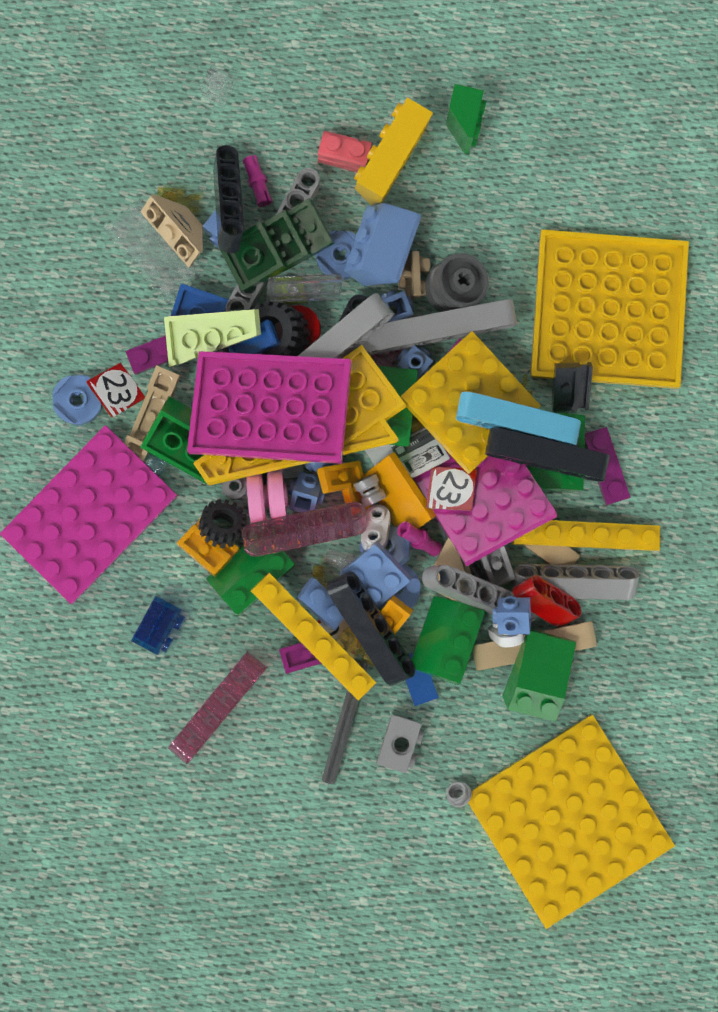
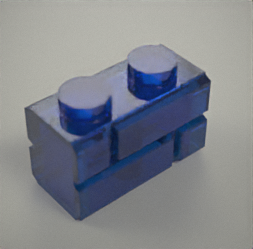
M155 596L131 641L156 655H161L162 651L167 653L173 642L170 636L174 629L179 630L186 618L182 615L185 610L159 596Z

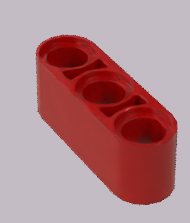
M538 575L530 577L513 588L514 597L530 598L531 612L555 627L560 628L582 615L581 607L575 598Z

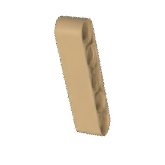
M592 621L540 631L574 640L576 642L575 651L598 646ZM494 641L474 645L472 652L476 671L514 664L521 644L514 647H501Z

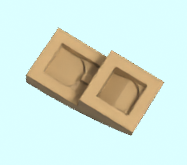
M525 545V548L544 560L546 564L574 565L580 557L570 547Z

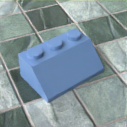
M386 203L367 206L344 272L363 286L399 283L421 215Z

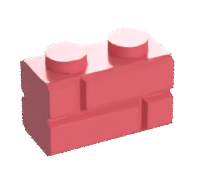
M324 131L318 150V163L357 172L360 166L366 167L369 159L366 157L372 148V142L359 141L356 138Z

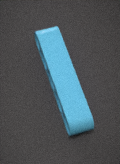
M462 392L460 394L456 419L463 423L487 429H505L576 447L581 425L580 420L473 392Z

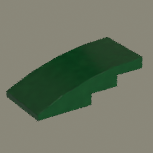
M308 198L289 211L283 210L266 222L260 221L244 231L241 247L238 252L226 253L221 249L220 251L238 286L244 292L311 258L335 244L313 201Z

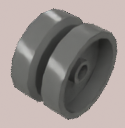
M455 253L445 258L441 263L433 267L425 281L426 296L430 304L438 312L475 306L486 296L489 287L488 274L483 264L477 258L466 253Z

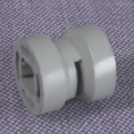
M376 473L353 484L356 491L360 492L362 496L361 502L364 507L387 497L384 489H381L378 485L379 479Z

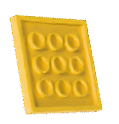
M473 331L400 396L408 410L468 474L488 457L485 455L490 429L463 423L456 419L460 394L462 392H473L536 409L541 406Z

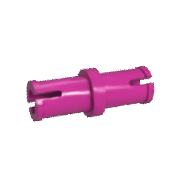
M252 155L242 160L249 178L247 181L248 185L253 189L257 206L262 207V204L263 207L268 206L273 200L266 185V175L262 174L258 157L253 155L252 159Z
M406 521L399 525L397 534L408 540L412 547L422 549L433 557L440 553L441 543L429 537L428 532L423 529H417Z

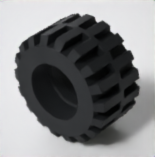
M265 301L264 305L259 303L255 306L256 309H259L260 324L270 320L273 326L280 322L283 328L281 344L261 355L299 356L305 351V345L309 346L310 340H307V336L311 334L310 329H306L309 323L306 319H303L304 315L300 311L276 301Z

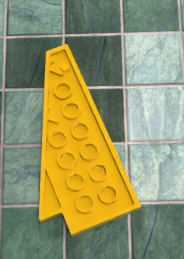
M361 345L342 358L352 361L343 455L398 442V437L386 421L406 408L404 401ZM204 455L193 464L210 486L310 462Z

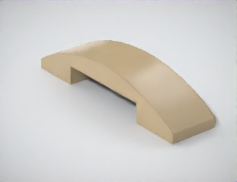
M156 365L147 389L149 390L130 435H127L124 442L143 462L146 461L149 452L140 448L168 396L174 397L180 375Z

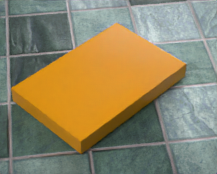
M395 452L389 454L364 474V478L375 473L377 474L379 479L378 485L381 489H384L387 496L378 502L389 510L391 522L395 527L406 521L419 529L436 517L433 509L426 507V498Z

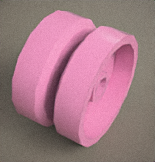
M283 469L267 472L268 484H264L263 473L246 477L251 525L265 524L267 520L266 508H270L271 520L274 523L287 522L286 506H288L287 485L284 483Z

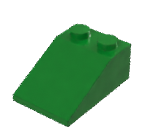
M378 366L399 396L403 395L417 382L418 370ZM407 407L386 421L399 439L398 442L388 445L409 447L413 414Z
M530 629V634H525L524 642L521 644L502 695L507 709L556 722L565 699L576 642Z

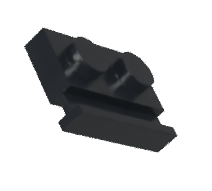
M580 362L555 363L551 402L552 411H577L579 408L589 410L593 371L591 362H587V364H580Z

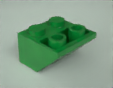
M454 84L446 126L462 151L469 154L471 147L476 148L487 100L482 99L484 90Z

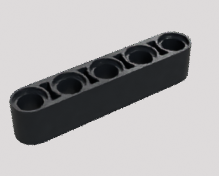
M222 145L216 150L213 168L218 245L226 253H236L240 250L244 232L238 151L234 147Z
M490 428L485 455L597 482L605 481L609 455L500 428Z
M349 571L328 581L327 592L383 680L388 685L393 686L414 677L415 666L359 577L354 572Z

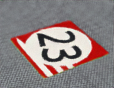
M121 362L86 381L110 417L120 414L145 399L144 394Z
M432 468L426 507L432 509L472 510L477 469L468 474L463 468Z

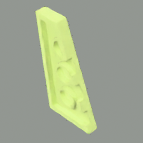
M259 309L164 317L169 367L198 358L199 351L215 352L261 335Z

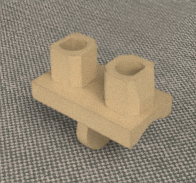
M411 251L410 255H408L398 283V288L404 289L406 296L408 295L411 301L418 297L426 296L425 281H420V273L429 272L430 259L419 256V251Z

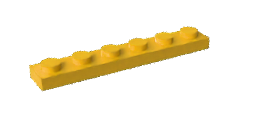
M550 520L511 542V545L660 551V526Z
M270 573L251 589V592L358 701L376 684L375 680Z

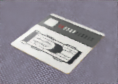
M426 428L411 434L409 447L391 445L393 452L396 453L412 478L450 459L444 447Z

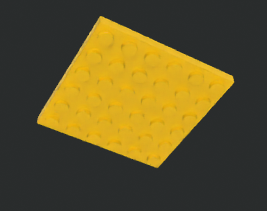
M541 229L530 377L553 379L555 363L580 362V364H587V362H591L593 366L591 382L679 389L681 387L689 241Z
M592 714L472 789V797L468 802L546 929L675 847Z

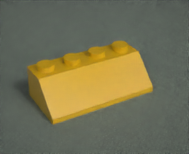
M408 97L403 104H397L391 115L394 117L391 125L385 124L379 135L382 138L378 147L376 145L372 146L366 157L369 159L366 167L360 166L354 177L357 181L355 190L370 205L381 204L384 201L432 117L433 112Z

